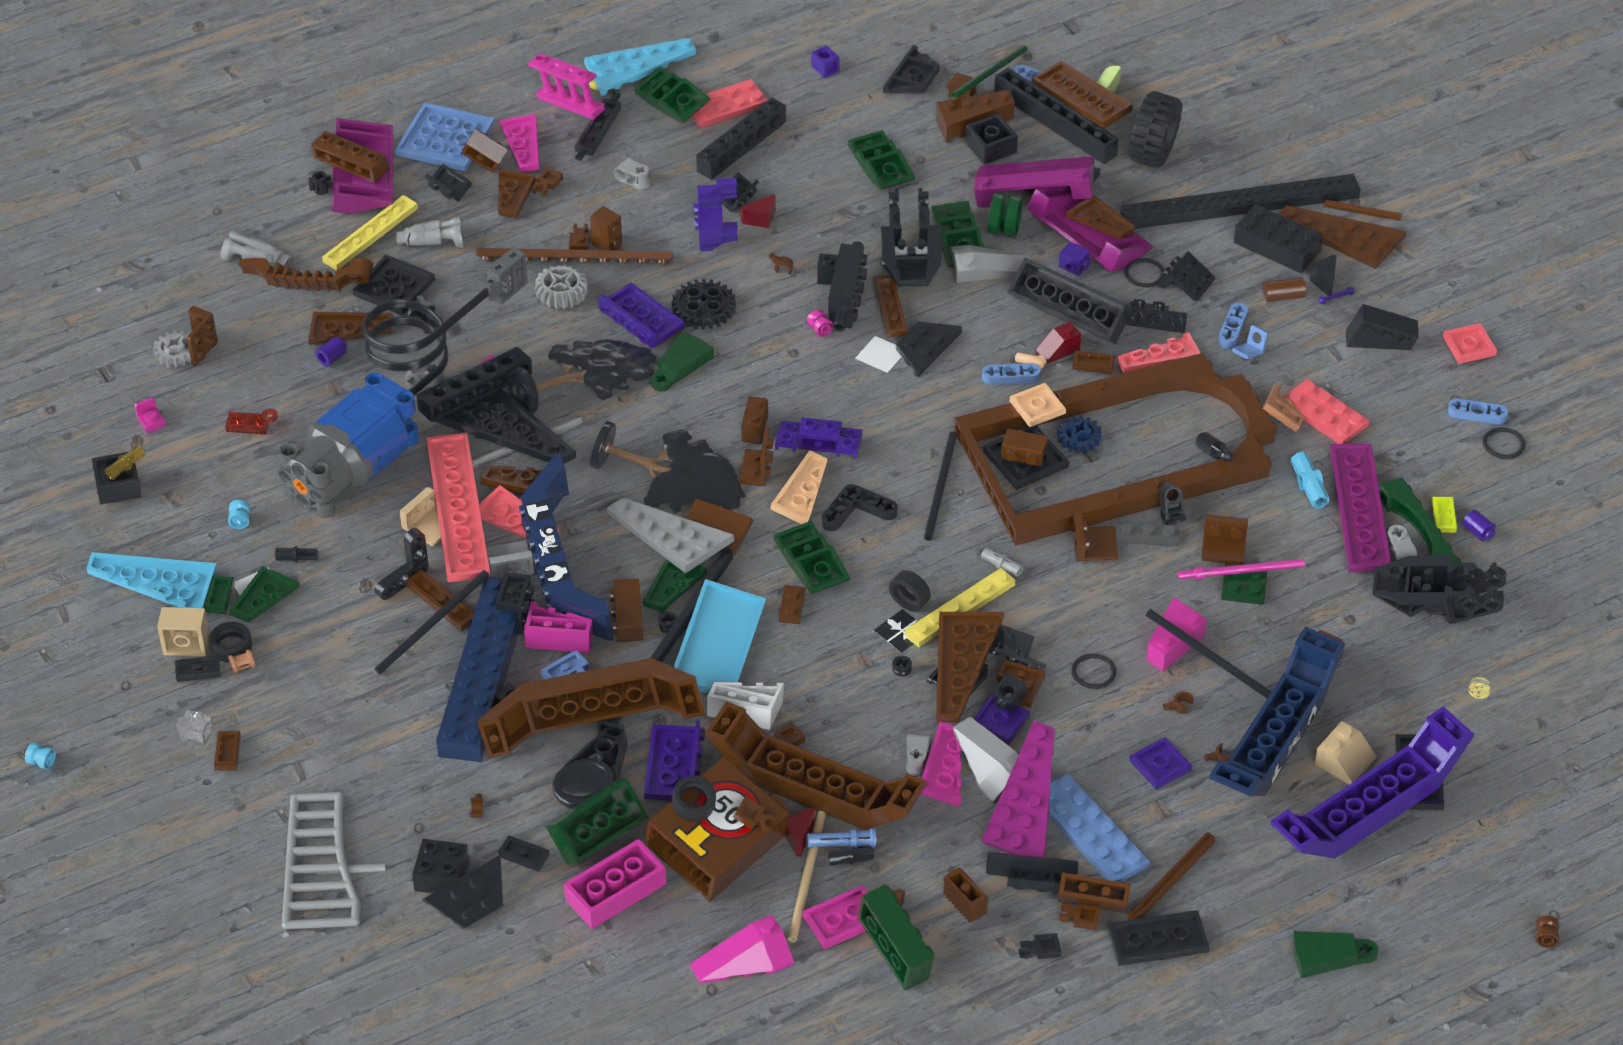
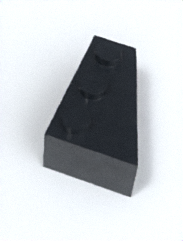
M1362 304L1346 329V347L1411 350L1419 338L1418 320Z

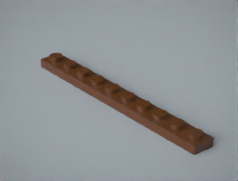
M476 248V256H481V260H493V257H502L510 249ZM518 249L526 253V261H532V257H538L540 261H551V258H559V262H571V258H579V262H590V258L598 259V262L610 263V259H618V263H630V259H637V263H649V260H657L659 264H669V260H673V252Z

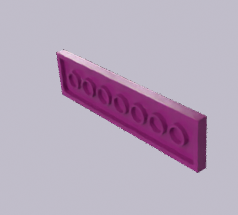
M1371 443L1330 444L1329 451L1348 572H1375L1376 567L1390 563L1391 559Z

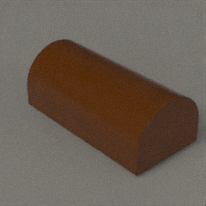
M1303 277L1267 281L1262 284V290L1267 302L1303 298L1306 296V285Z

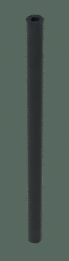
M951 431L948 436L924 535L926 541H931L957 438V433Z
M483 570L375 667V671L381 675L489 577L488 572Z
M1149 609L1145 616L1266 699L1272 691L1152 609Z

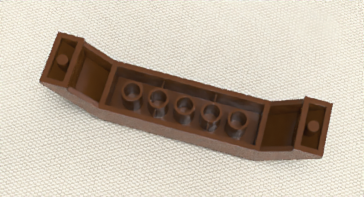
M648 658L521 684L478 720V726L488 758L509 755L512 749L536 733L660 708L682 715L683 719L705 715V709L695 676L655 659Z
M727 701L705 732V736L726 760L735 767L743 765L752 773L756 781L755 785L817 811H824L831 817L864 830L907 817L927 785L926 780L908 773L902 778L885 782L767 735L746 713L745 708Z

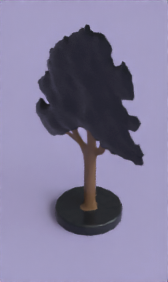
M606 339L591 343L576 340L573 343L572 350L567 349V345H555L548 353L550 360L564 366L565 373L563 375L535 384L527 370L517 367L509 372V391L511 397L531 414H534L538 409V392L567 382L585 383L586 387L597 395V398L605 400L606 398H611L613 395L611 391L614 387L620 390H628L630 386L625 384L627 378L630 377L638 382L652 376L654 370H649L645 367L655 363L657 357L650 352L652 351L651 349L632 345L628 342ZM574 367L581 370V372L571 374Z
M609 421L604 423L595 441L590 459V467L600 469L610 453L650 470L654 481L651 482L648 494L644 498L645 505L660 507V503L670 502L669 507L677 513L681 511V506L688 503L693 505L695 499L719 507H725L726 509H733L739 506L741 498H745L740 482L737 479L738 475L735 473V469L730 464V461L723 458L719 453H713L706 440H698L695 443L689 444L688 440H691L692 436L686 430L680 429L665 433L662 437L665 449L655 458L643 457L614 446L616 424ZM662 460H669L671 462L669 467H664L657 463Z

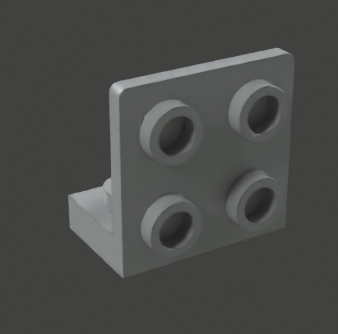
M526 541L486 547L491 577L504 578L505 572L522 575L534 574L533 556L531 550H528Z

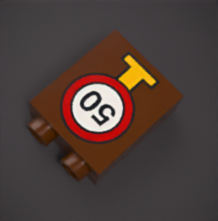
M724 757L701 776V778L708 780L716 791V802L712 814L698 822L687 821L675 813L671 801L648 821L644 842L652 852L709 902L784 837L789 818L788 807L780 796L775 793L767 795L755 785V778L743 765L735 767ZM688 790L681 794V801L692 808H699L706 805L707 797L697 790ZM744 797L764 807L765 809L762 814L773 815L777 819L773 825L765 822L771 828L768 834L761 832L758 825L751 829L733 818Z

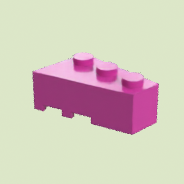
M1173 597L1163 618L1197 641H1200L1205 637L1207 619ZM1158 625L1148 643L1147 661L1161 671H1164L1192 647Z
M531 601L524 628L525 648L569 652L577 650L579 653H590L593 640L592 619L567 612L565 615L556 612V608L550 606L548 609L538 606L537 602Z

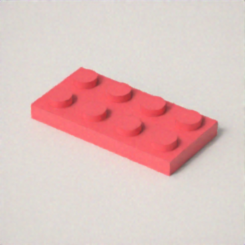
M749 79L706 93L711 100L697 111L692 118L701 129L752 112L765 103L767 99L754 81Z
M1308 379L1283 397L1285 400L1290 398L1295 407L1305 416L1303 421L1338 444H1346L1369 426V419Z

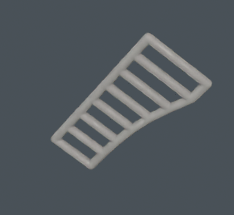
M342 792L292 794L290 797L282 928L285 930L351 927L360 924L361 902L348 869L344 850V794ZM335 801L334 810L298 811L299 803ZM334 819V827L297 829L298 820ZM330 836L335 838V845L296 847L297 838ZM336 854L338 863L295 865V856ZM341 872L343 881L294 883V874ZM347 890L350 898L292 902L293 892ZM351 908V917L291 920L292 911Z

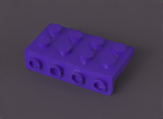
M632 282L609 297H606L604 294L598 296V307L603 314L608 315L615 323L620 324L630 334L636 336L643 344L648 345L652 349L685 328L683 320Z
M696 720L695 726L652 724L644 799L672 801L673 790L680 780L701 774V762H698V758L703 756V745H700V741H704L705 727H701V720Z

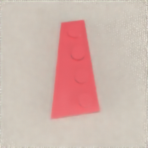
M1187 332L1183 334L1182 338L1176 339L1173 337L1167 339L1165 344L1158 345L1155 343L1150 345L1147 350L1138 349L1118 356V364L1122 372L1127 373L1196 355L1200 351L1190 333Z
M499 485L479 504L481 520L526 538V532L523 530L519 511L522 501Z

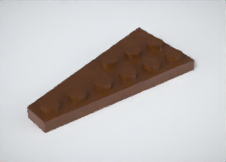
M1288 205L1278 213L1285 218L1323 234L1322 244L1374 269L1406 237V231Z
M939 611L937 722L960 721L1002 624L1004 612Z

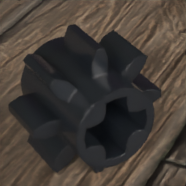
M317 171L313 173L312 177L308 178L310 191L314 190L317 195H324L329 189H332L331 175L327 176L323 171Z

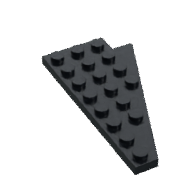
M503 389L434 421L473 435L477 439H484L549 462L555 454L559 453L564 464L576 458V451Z

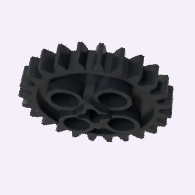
M695 279V284L688 281L687 287L681 285V290L676 289V295H673V314L685 323L687 322V327L694 325V329H697L699 326H702L703 330H705L706 326H709L710 329H713V325L721 327L720 322L727 323V318L732 319V314H735V294H732V289H727V285L721 286L720 281L716 284L713 283V279L709 282L703 279L700 283Z

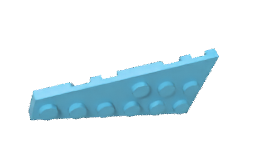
M687 38L584 57V64L588 71L596 73L597 77L593 81H595L601 96H603L612 88L615 90L621 88V84L626 82L633 83L651 75L655 69L661 66L666 68L673 61L680 62L696 55V48L691 39Z
M94 552L91 553L87 565V573L179 608H204L212 577L215 576L217 571L216 563Z

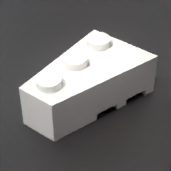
M714 682L708 694L707 716L716 717L727 701L745 708L746 713L760 728L770 730L783 703L784 683H777V686H763V683H756V686H742V682Z

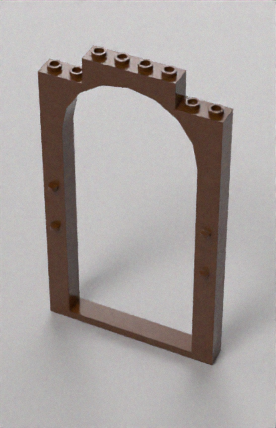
M1204 353L1054 391L1053 393L1066 408V414L1037 424V426L1159 393L1185 390L1208 394L1228 404L1242 418L1247 434L1245 440L1232 453L1233 460L1231 462H1224L1218 459L1210 463L1016 515L977 441L1004 435L1007 429L1019 431L1028 427V424L1011 403L955 417L954 432L957 433L961 446L1015 546L1071 531L1074 513H1082L1083 521H1087V526L1159 507L1158 490L1164 483H1172L1180 488L1183 500L1269 477L1272 462L1270 457L1264 453L1262 446L1274 443L1277 427L1270 420L1268 412L1260 404L1258 395L1252 391L1250 382L1246 381L1242 374L1220 379L1219 374L1215 373L1211 361L1207 360ZM1171 489L1170 491H1168V493H1167V498H1170V497L1173 496V494H1174V490H1173V489Z

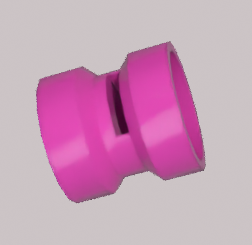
M817 309L809 314L807 323L819 337H824L831 333L833 322L827 318L823 310Z

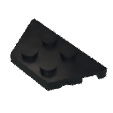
M913 45L883 86V93H924L940 71V65L931 60L927 54H921L918 51V47Z
M918 322L896 344V350L904 358L906 364L912 366L914 374L919 377L962 333V327Z
M500 856L492 858L422 900L424 903L437 909L444 917L451 919L458 927L465 929L503 906Z

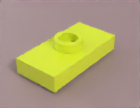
M1432 497L1431 503L1435 526L1441 530V533H1456L1457 524L1453 497Z

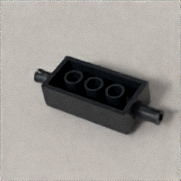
M854 241L852 244L841 243L828 297V318L833 322V329L838 332L844 331L845 328L852 329L853 322L858 319V309L856 308L861 306L860 294L864 292L863 280L867 279V269L864 266L867 265L868 254H864V245L859 241Z

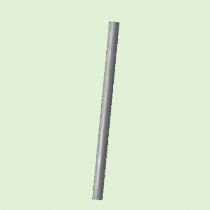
M578 417L550 430L558 435L583 425V420L581 417ZM503 447L473 459V468L513 453L515 450Z

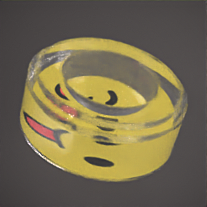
M1481 677L1472 679L1469 683V694L1477 699L1487 698L1491 691L1490 682Z

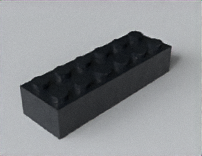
M1024 257L1007 292L1012 297L1067 323L1071 321L1074 326L1115 345L1133 311V308L1128 304Z

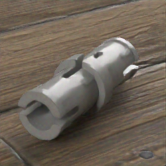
M986 547L981 554L982 560L996 566V569L1002 568L1015 577H1019L1023 571L1024 565L1011 560L1006 554L993 551L989 547Z

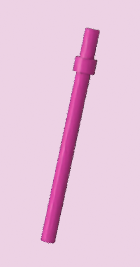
M1304 559L1206 569L1194 567V570L1177 571L1178 580L1191 578L1203 580L1205 577L1301 568L1305 567Z

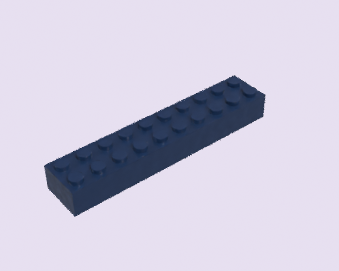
M488 577L483 582L437 736L438 757L482 762L486 748L480 733L478 720L496 706L495 696L503 689L518 637L517 613L496 610V601L503 578Z

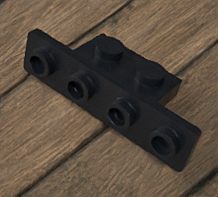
M1134 299L1129 302L1128 305L1133 308V311L1126 325L1179 333L1185 332L1187 313L1169 311V306H1165L1163 302H1153V304L1145 303V300Z
M1001 624L989 651L990 654L999 656V653L1007 656L1006 660L1015 663L1021 661L1026 663V666L1035 669H1044L1047 665L1028 657L1035 636Z
M988 852L986 874L1008 876L1007 887H1013L1017 890L1027 888L1035 889L1038 892L1053 891L1054 881L1061 882L1062 872L1078 875L1079 862L1075 860Z

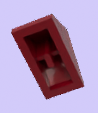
M773 194L740 207L741 223L769 229L776 212V196Z
M813 808L788 818L784 836L795 854L799 857L802 856L806 847V834H811L814 828L816 809Z

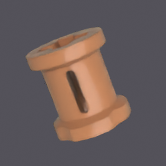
M250 649L246 650V653L234 657L230 655L228 657L234 674H237L239 670L249 667L255 668V662Z

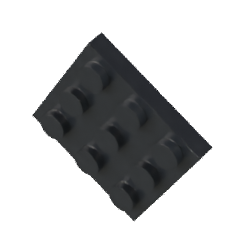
M385 254L373 267L369 282L367 284H357L352 289L353 296L375 305L393 299L416 301V296H421L435 281V274ZM408 308L390 309V311L403 315L408 310Z
M1037 425L1019 430L1046 436ZM1004 437L983 446V452L1016 490L1069 467V461L1049 438L1041 466L1029 465L1026 462L1009 461L1006 458L1002 459L1001 449Z

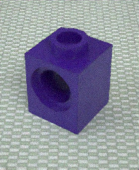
M826 45L811 52V66L821 76L826 78L840 71V57Z

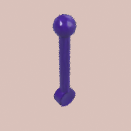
M1348 287L1345 291L1327 297L1321 296L1318 302L1324 304L1328 300L1346 294L1353 295L1355 289Z

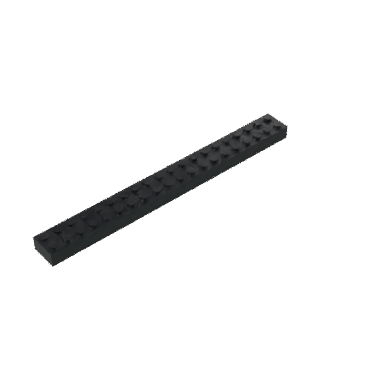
M1353 173L1121 205L1120 215L1132 223L1135 229L1247 214L1255 204L1267 210L1283 209L1286 205L1299 207L1325 203L1326 199L1332 201L1360 198L1361 189Z

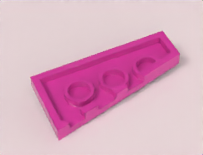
M536 114L499 120L521 173L540 170Z
M939 721L922 779L927 781V785L921 795L960 807L961 747L952 730L954 726Z

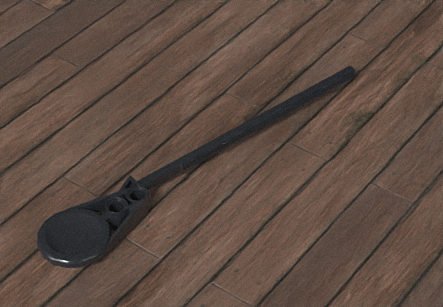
M726 548L705 579L716 583L719 581V578L723 575L722 573H725L724 570L728 568V565L732 562L731 560H733L732 549ZM705 579L650 658L661 662L664 661L663 658H666L665 656H668L667 653L677 642L676 639L681 637L680 634L690 623ZM623 716L607 719V721H598V735L556 773L552 783L553 793L560 804L572 809L609 784L619 780L628 746L624 726L619 723ZM596 753L595 759L589 758Z

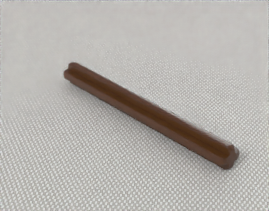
M1206 832L1127 913V920L1143 918L1215 843V836Z

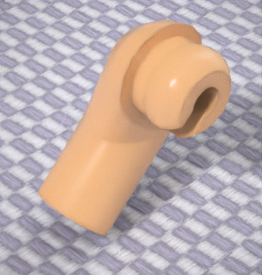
M1019 352L1015 356L1016 362L1022 364L1033 363L1038 365L1040 369L1044 368L1046 364L1045 357L1041 355L1034 356Z

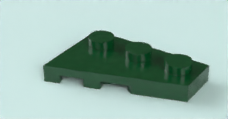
M666 559L643 600V607L664 612L707 573V567L697 565L685 573Z
M262 566L229 609L230 615L249 623L300 587L299 582Z

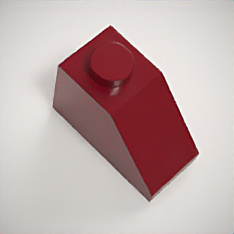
M1071 321L1053 328L1037 347L1035 353L1038 356L1045 357L1046 365L1075 353V350L1080 351L1081 333Z

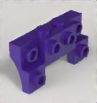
M736 178L716 179V185L697 186L698 195L697 203H694V215H698V218H694L695 230L699 229L700 252L712 251L721 244L738 241L737 222H723L722 200L737 198Z
M803 417L801 418V423L781 421L780 430H778L775 442V450H778L779 447L792 448V452H796L798 444V449L836 453L837 457L840 454L854 455V458L857 459L862 443L863 429L844 428L841 421Z

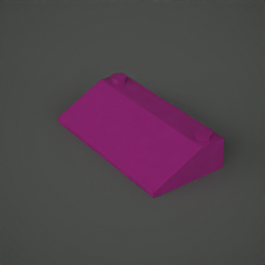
M336 118L333 134L386 155L389 170L376 183H372L333 166L332 212L353 214L393 205V125Z
M1094 156L981 165L975 176L974 183L977 207H990L993 195L998 191L1071 186L1073 200L1092 198Z
M1071 186L1035 189L1026 208L1032 213L1033 217L1044 221L1072 243L1090 250V256L1110 272L1123 270L1131 261L1140 258L1153 248V245L1135 232L1125 238L1117 239L1067 218L1066 212L1086 200H1073Z

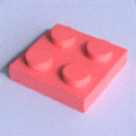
M1481 323L1443 332V338L1458 364L1496 356L1497 349Z

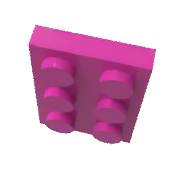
M863 885L802 911V917L824 950L866 932L857 918L861 897L868 893Z

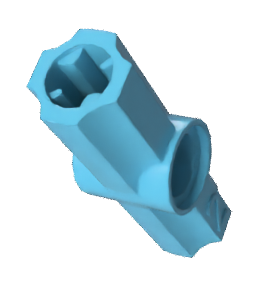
M1298 452L1295 456L1291 457V464L1297 474L1299 489L1305 491L1313 507H1316V509L1324 508L1329 503L1330 498L1323 486L1321 471L1315 469L1308 454Z

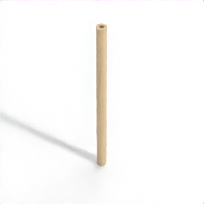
M824 811L817 812L813 833H822L826 816ZM809 847L788 935L790 942L797 941L802 911H804L818 847Z

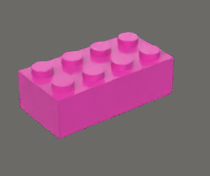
M637 839L565 882V900L585 923L593 929L666 885V867Z

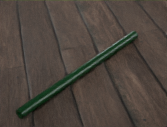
M1022 45L951 93L952 99H957L1027 52V46Z

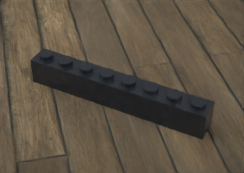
M1009 67L995 75L994 92L1010 90L1015 101L1014 106L1090 156H1094L1095 159L1103 164L1117 156L1119 138Z

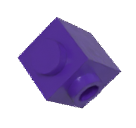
M1069 242L1059 254V267L1079 276L1090 266V250Z

